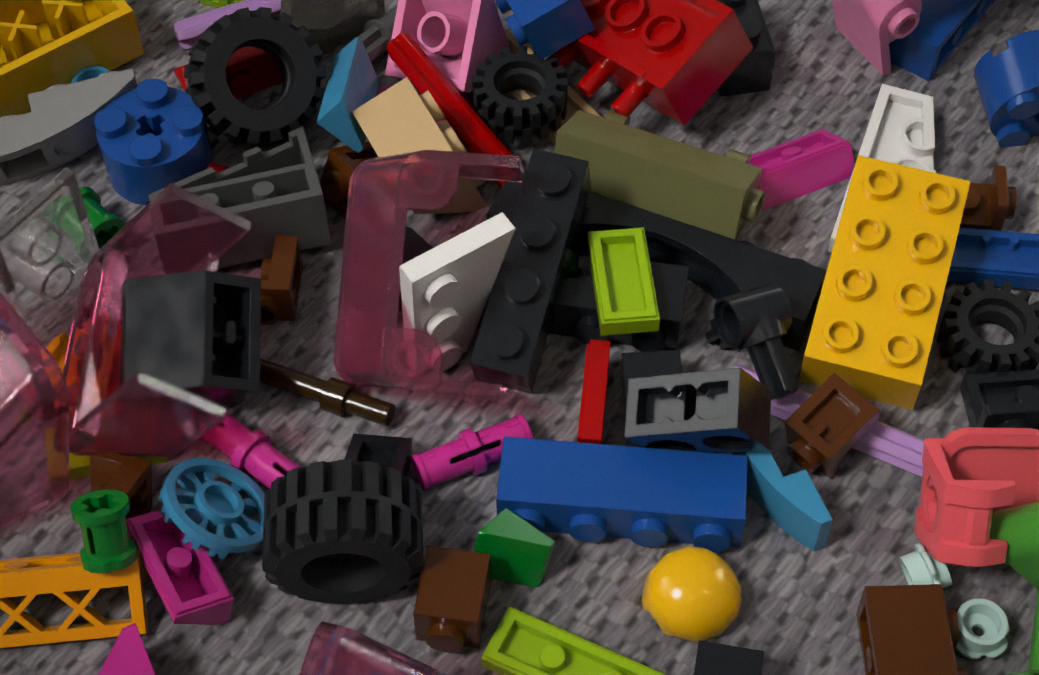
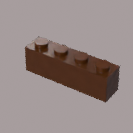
M942 584L865 586L856 612L865 675H968L964 667H957L953 647H956L958 643V619L954 608H946Z

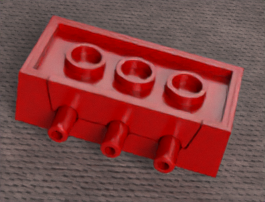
M581 0L595 30L554 52L552 55L558 59V67L563 65L565 70L573 61L588 69V72L576 85L578 90L588 98H592L607 81L624 90L611 105L615 113L629 117L644 102L685 126L751 52L753 46L734 9L717 0Z

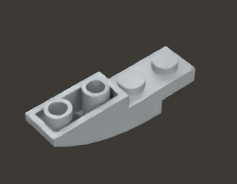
M133 68L119 72L109 71L95 78L71 84H57L46 90L28 94L31 112L1 117L0 186L26 180L56 169L99 145L94 123L96 114L105 109L120 95L137 88L139 83Z

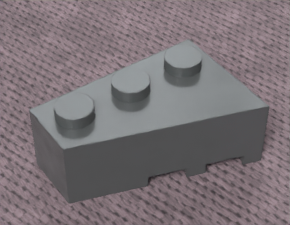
M303 126L288 133L289 142L262 153L257 146L242 153L244 162L217 174L212 167L207 168L148 195L155 232L167 274L202 270L211 271L254 262L264 257H272L275 235L298 236L300 251L332 244L323 192Z

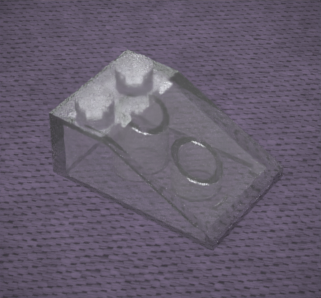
M67 167L0 224V331L30 350L108 278L75 172Z

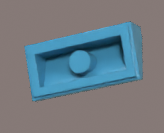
M358 37L354 38L334 56L317 118V124L357 153L363 150L366 135L352 111L377 95L379 80L361 39Z

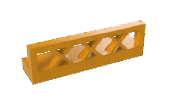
M138 551V558L133 564L122 570L103 574L84 570L80 552L0 560V609L10 616L0 627V648L118 637L124 627L136 623L140 634H146L148 631L144 578L148 571ZM128 586L131 618L107 620L90 607L88 603L101 588ZM90 590L82 600L71 591ZM53 593L74 610L61 625L45 627L25 612L24 609L36 595ZM26 596L19 606L8 598ZM79 614L89 621L87 623L72 624ZM15 620L26 628L8 630Z

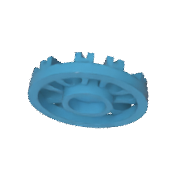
M208 458L188 459L172 468L160 490L159 501L163 502L160 512L161 515H165L163 519L165 523L174 522L186 534L182 540L183 543L188 544L191 542V548L196 551L200 545L209 548L208 556L214 557L217 554L219 559H224L228 553H242L244 557L248 556L249 553L255 551L263 542L265 493L248 475L227 463ZM214 474L231 481V485L215 481ZM176 482L185 490L176 487ZM246 493L250 498L242 499L241 496ZM259 514L260 523L245 515Z

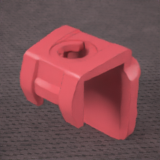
M965 427L948 433L945 438L924 439L922 484L919 508L916 509L914 532L917 538L934 559L939 562L971 567H985L1005 563L1008 547L1007 541L990 539L992 515L999 510L1039 501V430L1032 428Z

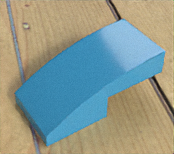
M770 450L732 452V455L747 456V492L765 514L782 530L812 551L825 548L833 519L806 469L783 477Z

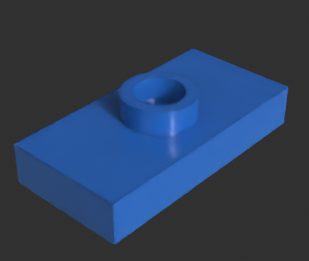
M960 227L947 282L964 284L975 282L976 285H982L983 280H994V286L1002 287L1005 281L1012 283V288L1039 290V234Z

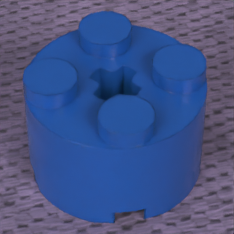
M1039 30L1018 34L1005 40L1008 49L993 57L991 50L988 51L978 61L974 70L975 82L990 130L997 138L1001 148L1022 146L1028 142L1030 136H1039Z
M153 78L142 81L136 89L114 99L105 109L99 111L94 119L96 136L110 183L120 196L135 204L148 205L147 202H150L149 194L207 169V166L212 161V149L202 108L195 106L189 94L182 90L168 87L166 82L161 79Z

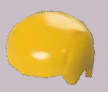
M686 546L665 554L647 574L644 580L642 605L643 610L650 612L664 634L699 643V640L705 641L721 636L736 619L742 602V589L730 565L717 553L704 547Z

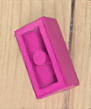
M824 129L753 154L749 163L763 168L758 189L765 191V200L762 207L764 210L851 177L855 166L851 142Z
M160 510L126 519L128 533L131 539L134 540L136 549L173 623L220 625L229 622L234 598L213 558L208 556V548L200 545L196 551L191 548V542L188 544L183 543L182 540L186 534L174 522L165 523L163 520L165 515H161Z

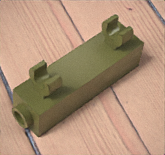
M578 110L558 129L554 153L589 161L591 180L589 192L734 240L747 222L755 223L761 213L765 200V191L759 190L758 187L763 168L749 164L751 155L729 149L725 156L628 126L631 117L612 111L607 112L603 118Z

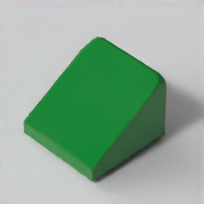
M505 508L479 531L473 552L491 554L492 579L530 587H539L544 581L555 541Z

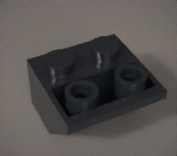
M208 270L126 279L123 282L119 396L209 407L220 405L223 408L232 409L260 393L261 279Z

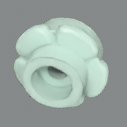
M920 543L914 544V552L899 557L908 585L942 584V588L952 585V579L946 563L934 559L930 553L925 552L923 545Z
M980 598L971 599L961 604L958 612H956L959 637L955 649L961 655L973 660L979 659L981 656H986L989 659L1000 656L1007 648L1008 641L1005 637L1010 631L1008 619L1004 611L994 602ZM979 627L983 630L984 634L977 636L973 633L972 628Z

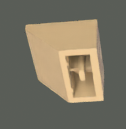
M406 77L352 111L396 188L415 214L474 212L487 207V204L477 190V187L484 184L485 181L446 119L443 120L445 116L429 90L418 95L410 80Z

